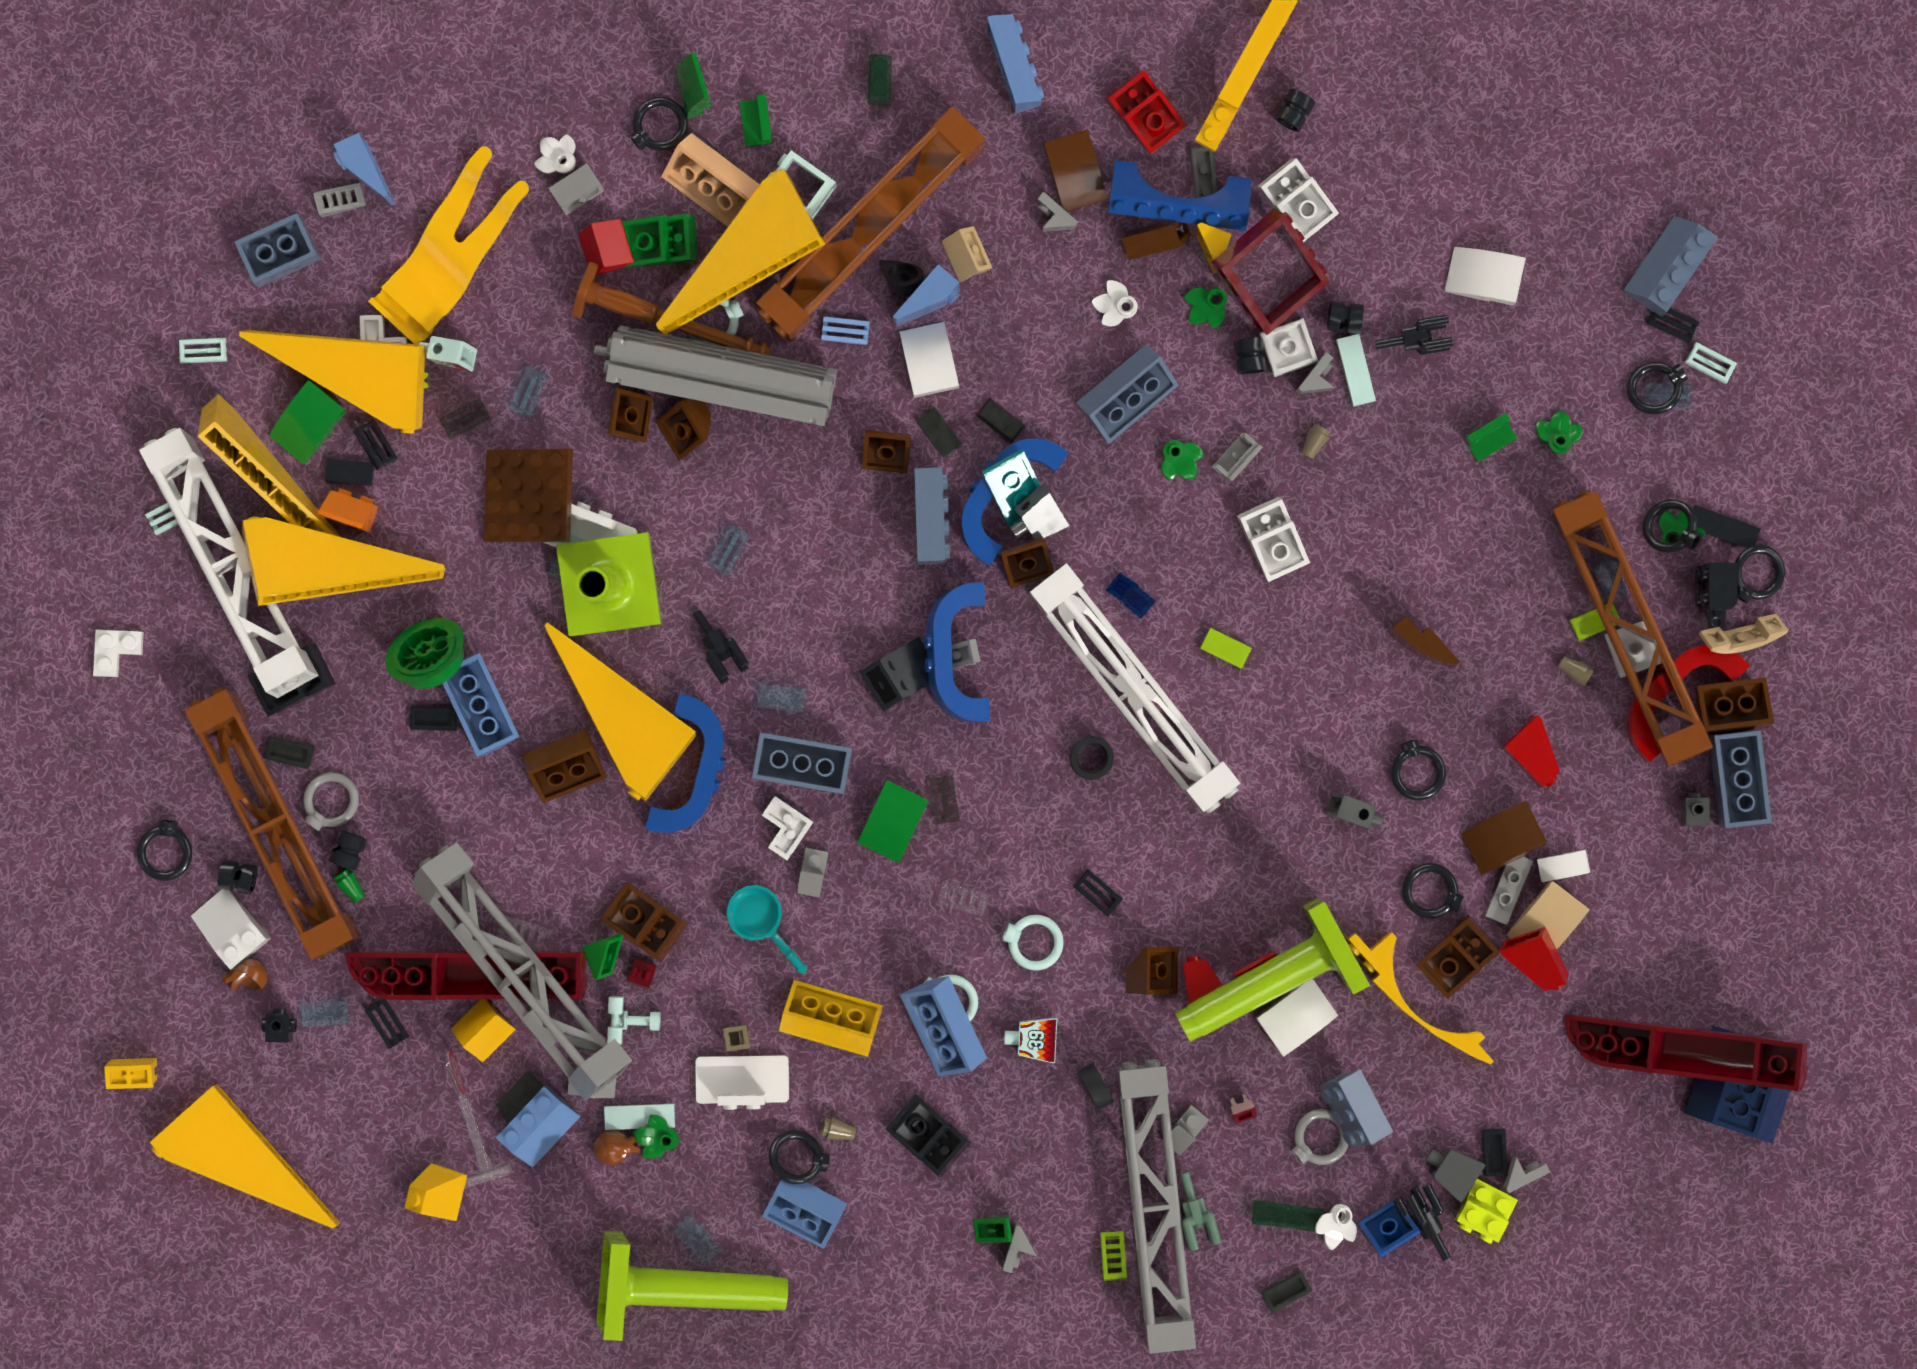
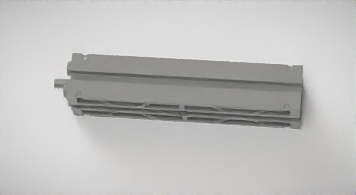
M620 325L617 332H613L612 338L608 340L607 347L596 345L594 349V354L609 357L605 361L603 373L607 374L606 382H618L620 385L806 423L813 422L820 426H825L830 414L838 369H826L823 366L765 354L761 355L755 352H746L740 349L667 334L664 335L638 328L631 329Z

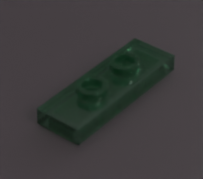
M1254 1199L1251 1223L1315 1232L1316 1223L1324 1214V1209Z

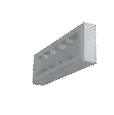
M1522 857L1505 865L1484 916L1502 924H1508L1533 860Z

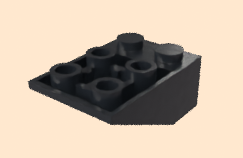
M918 637L859 671L883 712L929 685L928 672L925 671L927 649L924 648L923 642Z

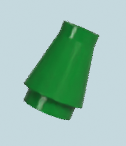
M346 868L333 878L336 882L335 885L354 903L366 896L354 871L351 872L350 869Z

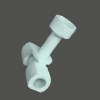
M609 996L608 1014H611V1026L608 1027L607 1044L614 1039L619 1044H622L623 1030H627L628 1025L650 1026V1030L660 1031V1012H650V1016H628V1011H623L624 996Z

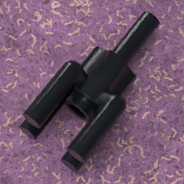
M1448 314L1418 319L1414 327L1401 329V336L1375 340L1376 349L1403 345L1404 351L1417 349L1420 355L1448 351L1450 346H1453L1452 337L1432 340L1430 331L1446 328V324H1449Z
M701 610L693 613L694 618L706 635L701 640L707 650L706 661L721 685L729 681L727 677L729 673L722 661H725L730 656L741 673L748 670L747 664L749 661L735 639L732 637L726 638L721 629L713 630Z
M1431 1183L1422 1187L1432 1205L1431 1208H1429L1419 1187L1415 1186L1410 1189L1412 1195L1405 1198L1414 1214L1413 1217L1409 1213L1402 1197L1396 1198L1393 1202L1406 1227L1411 1229V1226L1404 1217L1409 1214L1420 1230L1423 1239L1431 1238L1442 1261H1445L1451 1256L1439 1235L1443 1231V1226L1438 1216L1444 1213V1208Z

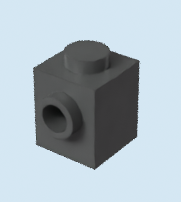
M1688 793V798H1681L1682 826H1710L1709 798H1702V793Z

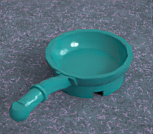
M759 885L745 886L736 891L729 900L727 907V919L732 930L741 938L751 941L772 937V940L786 956L785 958L796 968L797 972L800 974L806 973V964L799 959L795 951L791 950L779 934H776L782 917L781 903L776 894L768 888Z

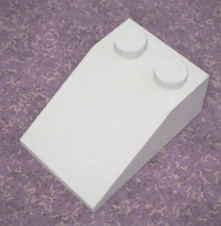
M220 890L191 915L211 947L230 970L234 969L243 960L248 959L271 939L233 892L229 890Z

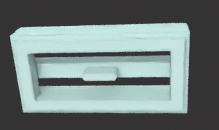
M226 338L179 340L180 363L226 362ZM220 343L221 348L185 349V345ZM221 353V356L185 358V354Z
M1697 342L1694 343L1685 361V364L1724 384H1727L1737 364ZM1697 350L1729 365V369L1697 354ZM1693 358L1726 374L1725 377L1693 361Z
M168 503L145 514L150 521L151 527L154 529L155 535H159L178 525L175 519L160 528L157 526V524L173 517L172 511L155 520L153 518L169 509Z

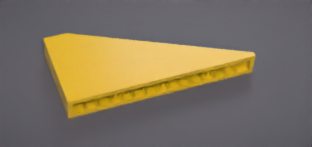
M784 168L772 172L761 182L656 323L657 328L664 335L825 244Z
M255 330L239 332L241 338L390 427L401 429V433H414L415 430L422 428L425 345Z
M218 394L202 408L198 437L290 524L341 537L327 519L318 514L319 510L238 412L223 397Z
M250 517L247 520H243L242 533L258 606L442 579L444 576V565L267 517Z
M547 622L545 630L620 776L629 789L627 793L637 801L641 798L646 802L696 737V731Z
M218 1084L207 1090L150 1142L153 1146L152 1151L159 1158L163 1157L171 1163L330 1228H335L340 1224L339 1220Z

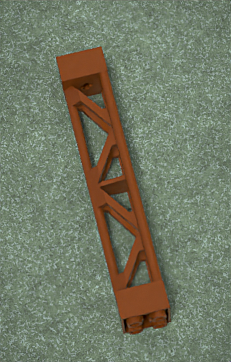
M221 687L210 693L211 697L204 700L199 698L189 703L190 708L184 711L201 740L310 959H320L361 938L349 912H340L242 719L248 716L237 692ZM217 732V742L222 763H220L207 737ZM241 742L244 744V746H245V748H246V750H247V753H246L245 749L243 748ZM230 746L233 747L263 809L255 806L235 781L228 754ZM263 785L265 786L267 792L269 793V795H270V797H271V801H270V799H269V797H268V795H267V793H266V791H265ZM240 800H242L261 826L253 828ZM267 832V840L273 863H271L257 834ZM279 845H283L314 908L305 905L285 880L278 853ZM297 852L299 853V855H300V857H301V859H302V861H303V863H304V865H305V867H306V869H307V871H308V873H309V875H310L312 881L310 880V878H309V876H308V874H307V872H306V870H305V868H304V866H303V864H302V862H301V860H300V858H299ZM315 887L317 888V890H318V892H319V894H320V896H321V899H320V897H319V895H318V893H317ZM290 900L296 904L308 921L315 925V927L308 931L305 930Z

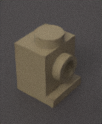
M740 1024L723 1028L727 1052L750 1048V1035L747 1025Z

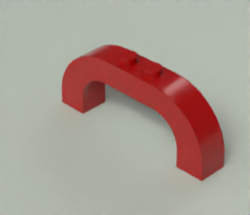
M1707 645L1688 649L1673 659L1682 680L1696 667L1708 666L1718 671L1727 682H1732L1750 667L1737 653H1715ZM1663 664L1659 667L1662 671L1656 676L1653 675L1647 693L1648 697L1659 702L1673 689ZM1635 697L1627 715V732L1633 748L1647 763L1651 762L1660 753L1648 722Z

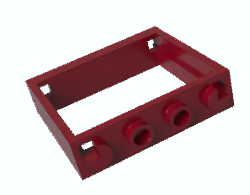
M1275 208L1211 262L1255 327L1266 335L1271 333L1330 282L1325 275L1327 271L1324 266L1319 262L1317 263L1314 259L1316 256L1315 252L1308 245L1304 244V236L1298 229H1294L1292 226V218L1287 212L1282 213ZM1281 226L1314 276L1265 317L1231 267Z

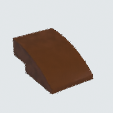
M1088 129L1043 143L1061 206L1066 212L1107 200Z
M1407 616L1399 619L1387 630L1402 646L1425 660L1448 667L1455 666L1460 662L1429 627L1420 631Z
M1527 801L1502 811L1461 834L1481 876L1524 857V855L1545 846L1547 843Z
M627 881L600 919L616 932L621 933L631 943L640 947L659 961L664 960L688 925L682 918Z
M1468 915L1425 954L1416 966L1448 999L1477 975L1488 962L1500 953L1501 948Z

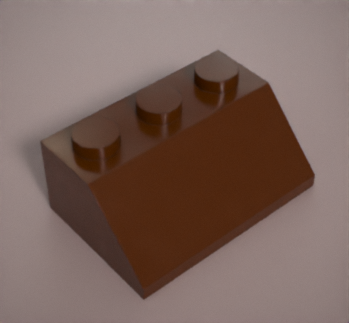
M1766 677L1696 686V712L1707 735L1765 729L1774 723Z
M587 729L522 754L526 772L542 803L607 778L594 742Z

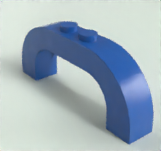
M1025 439L1007 447L1000 453L994 463L989 461L984 470L1022 449L1028 461L1040 463L1055 473L1069 452L1048 440ZM983 477L981 481L976 480L969 490L972 494L963 510L962 533L971 553L983 564L990 567L1001 551L1002 546L986 535L981 524L983 511L993 498Z
M984 582L963 584L943 593L935 601L929 612L926 635L924 636V648L927 649L925 671L928 672L929 687L934 700L949 716L960 721L973 723L990 721L989 698H969L956 688L953 680L951 623L955 614L962 608L985 606Z
M682 694L678 696L674 716L692 721L699 726L704 735V749L693 793L687 804L677 810L650 808L645 829L655 832H677L695 824L707 811L713 793H718L720 780H717L718 772L724 770L726 758L722 757L725 737L719 718L702 701Z

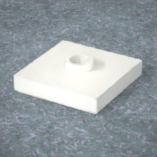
M1304 318L1279 326L1268 335L1260 333L1274 377L1318 363Z
M1643 621L1633 624L1647 630ZM1624 628L1616 630L1635 673L1649 668L1655 650L1653 643ZM1604 634L1620 678L1625 677L1626 674L1608 634ZM1658 658V661H1657V664H1656V665H1659V664L1662 663L1661 660H1660V658Z

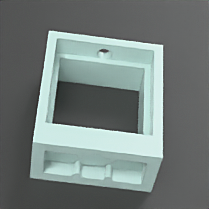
M791 150L788 155L783 154L777 163L779 166L777 170L784 168L786 171L794 161L824 183L806 207L813 220L837 185L834 180Z

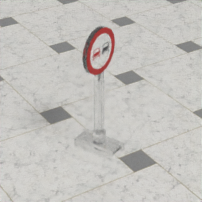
M451 1050L446 1051L445 1062L449 1078L456 1094L460 1098V1107L478 1159L476 1162L479 1170L466 1174L465 1188L511 1174L510 1171L513 1169L510 1161L492 1165L490 1157L487 1156L470 1102L465 1096L463 1078L458 1062Z

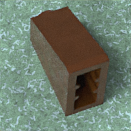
M1164 220L1128 232L1122 238L1121 246L1124 254H1127L1128 260L1179 248L1188 240L1191 234L1187 223Z

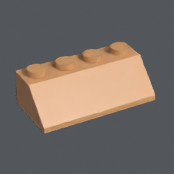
M692 133L677 145L661 176L727 227H729L760 185Z

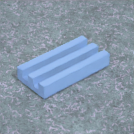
M824 317L821 340L867 345L870 321ZM828 323L863 326L864 330L828 326ZM827 331L864 336L863 339L829 336Z

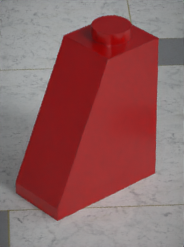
M1536 715L1501 748L1539 788L1545 786L1549 788L1557 781L1556 775L1560 772L1542 718Z
M1546 927L1503 941L1500 949L1501 955L1542 990H1559L1565 986L1569 973Z
M1200 955L1186 957L1187 962H1181L1188 1004L1223 986L1207 960L1200 959Z

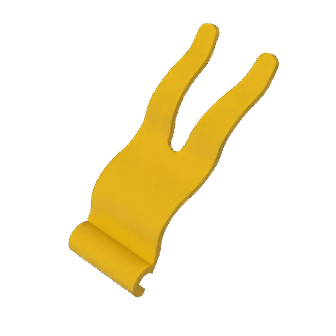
M486 146L480 147L467 162L450 193L431 218L417 247L408 260L381 287L380 293L374 298L371 297L368 301L413 344H419L422 340L425 341L432 334L434 327L455 306L466 291L480 262L508 222L514 209L529 192L528 184L525 181H518L502 196L489 215L463 242L460 243L455 239V232L465 215L481 174L492 158V151Z

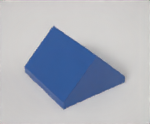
M1393 1201L1358 1223L1380 1257L1385 1256L1421 1233L1409 1214L1404 1217L1411 1226V1229L1406 1227Z

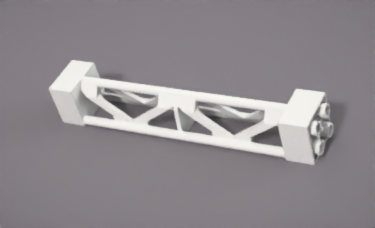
M181 428L170 429L162 438L158 440L153 439L145 443L144 447L139 451L231 623L265 692L279 698L317 677L318 674L306 651L300 649L277 603L268 604L267 607L282 634L274 635L247 620L251 571L245 543L202 463L205 459L193 437ZM186 472L182 497L173 478ZM200 481H202L231 537L224 539L196 524ZM211 540L235 554L216 562L206 541ZM236 566L232 594L223 574ZM262 636L286 650L267 660L256 637Z
M1066 563L1029 593V596L1157 756L1200 813L1205 811L1211 813L1221 805L1218 802L1223 797L1226 799L1230 798L1239 791L1237 786L1241 783L1223 761H1218L1083 590L1084 584ZM1078 592L1079 595L1083 598V600L1087 603V605L1082 601L1081 598L1075 596L1074 594ZM1055 609H1059V615L1061 616L1063 622L1065 623L1074 640L1067 633V631L1060 624V622L1056 619V617L1052 614V612ZM1082 613L1088 615L1105 634L1125 661L1126 668ZM1073 619L1077 621L1119 674L1118 676L1111 674L1089 653L1074 627ZM1136 667H1137V668L1139 669V671L1143 674V676H1144L1143 679L1141 678V674L1138 672V670L1136 669ZM1098 671L1124 694L1118 697ZM1148 681L1150 685L1154 688V690L1148 684H1145V682ZM1126 697H1128V702L1132 707L1133 711L1135 712L1136 716L1138 717L1139 721L1141 722L1142 726L1138 723L1135 717L1123 704L1122 700H1124ZM1152 701L1158 703L1177 725L1193 747L1195 756ZM1142 707H1145L1186 759L1187 764L1181 762L1158 740L1143 715ZM1204 753L1207 755V757H1208V758L1211 760V762L1214 764V767H1213L1212 769H1211L1210 762H1209V760L1206 758V756L1204 755ZM1168 759L1178 769H1180L1189 779L1194 780L1195 782L1188 786L1187 783L1180 776V774L1168 761Z

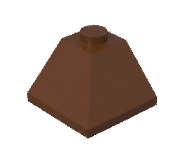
M688 398L679 402L656 421L678 461L684 459L708 440L711 412L705 402Z
M1144 947L1126 969V993L1145 995L1177 994L1178 947Z

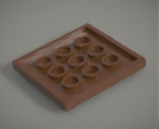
M573 449L487 450L484 542H570Z

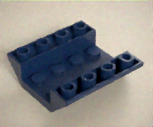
M1714 1025L1711 1030L1735 1033ZM1695 1078L1684 1114L1773 1144L1790 1090Z

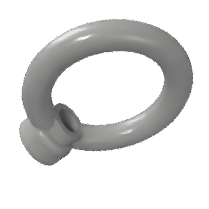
M327 772L315 777L308 784L304 792L303 805L308 815L304 821L318 831L323 826L337 827L348 822L354 816L359 804L358 790L351 779L336 772ZM329 781L342 784L347 789L350 797L347 810L335 818H326L315 810L312 801L317 787Z
M1316 1109L1305 1114L1298 1122L1295 1130L1296 1146L1291 1151L1302 1165L1307 1161L1317 1165H1327L1339 1160L1346 1152L1348 1144L1343 1138V1131L1340 1125L1332 1117V1111ZM1319 1118L1331 1120L1340 1131V1143L1337 1149L1331 1154L1324 1156L1312 1153L1304 1142V1132L1307 1125Z

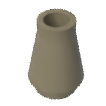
M1314 423L1313 427L1309 428L1301 453L1313 459L1330 439L1328 437L1330 431Z
M1564 656L1558 666L1577 685L1582 684L1585 686L1594 672L1590 665Z
M830 1117V1119L824 1118L820 1135L824 1136L825 1139L853 1141L856 1127L833 1117Z

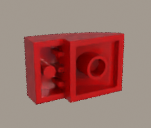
M1140 70L1105 98L1114 112L1149 154L1153 153L1186 127V124L1164 93L1156 87L1145 70Z

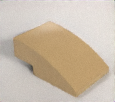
M1549 881L1506 936L1511 939L1546 927L1556 949H1558L1590 909L1554 881Z

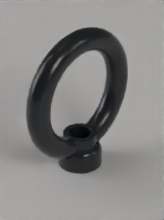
M666 97L651 98L642 103L637 109L633 118L634 133L630 135V138L640 151L645 147L658 151L671 149L677 146L687 133V115L684 109L672 99ZM657 106L670 108L675 112L679 120L677 133L666 141L652 140L642 127V120L646 112Z
M1662 362L1646 363L1637 368L1630 376L1627 383V395L1631 404L1637 410L1651 415L1662 414L1671 410L1679 402L1683 393V382L1688 380V377L1680 364L1672 367ZM1659 371L1668 375L1674 385V390L1670 399L1665 403L1648 405L1639 399L1636 392L1637 382L1646 373Z
M1668 499L1655 504L1647 512L1643 521L1642 529L1646 542L1653 549L1660 552L1672 553L1685 547L1693 550L1697 547L1702 537L1697 532V518L1694 510L1687 503L1680 500ZM1670 508L1678 509L1686 515L1688 528L1682 532L1680 540L1674 543L1666 544L1658 541L1652 533V523L1655 517L1663 510Z
M1753 545L1743 550L1736 558L1734 563H1737V598L1742 602L1748 604L1751 599L1762 600L1769 598L1782 586L1785 578V565L1780 554L1773 548L1766 545ZM1755 554L1767 555L1772 559L1776 568L1774 581L1768 588L1761 591H1756L1745 584L1742 578V568L1745 561Z
M1418 739L1400 744L1402 751L1395 758L1391 769L1392 782L1401 795L1411 800H1426L1433 797L1440 791L1446 778V767L1442 757L1434 749L1419 745ZM1419 754L1425 755L1436 766V780L1430 788L1424 791H1413L1402 782L1400 775L1401 767L1407 758Z
M159 820V826L148 830L138 843V863L148 876L156 880L169 881L176 879L184 874L191 864L192 846L187 836L177 829V821ZM156 836L174 837L180 842L183 849V858L175 869L163 872L154 869L149 864L146 857V848L149 842Z
M1425 863L1416 866L1407 874L1403 882L1402 894L1405 904L1414 914L1423 918H1438L1447 914L1450 910L1457 913L1464 898L1463 895L1458 893V884L1454 875L1447 868L1436 863ZM1423 873H1437L1448 884L1449 894L1445 903L1436 909L1422 908L1413 899V882Z
M790 1130L778 1135L771 1143L768 1155L773 1172L781 1180L791 1184H804L813 1180L820 1171H827L830 1154L822 1153V1149L815 1138L799 1130ZM788 1140L803 1141L811 1148L813 1152L812 1167L808 1172L794 1175L781 1167L778 1161V1151L781 1145Z

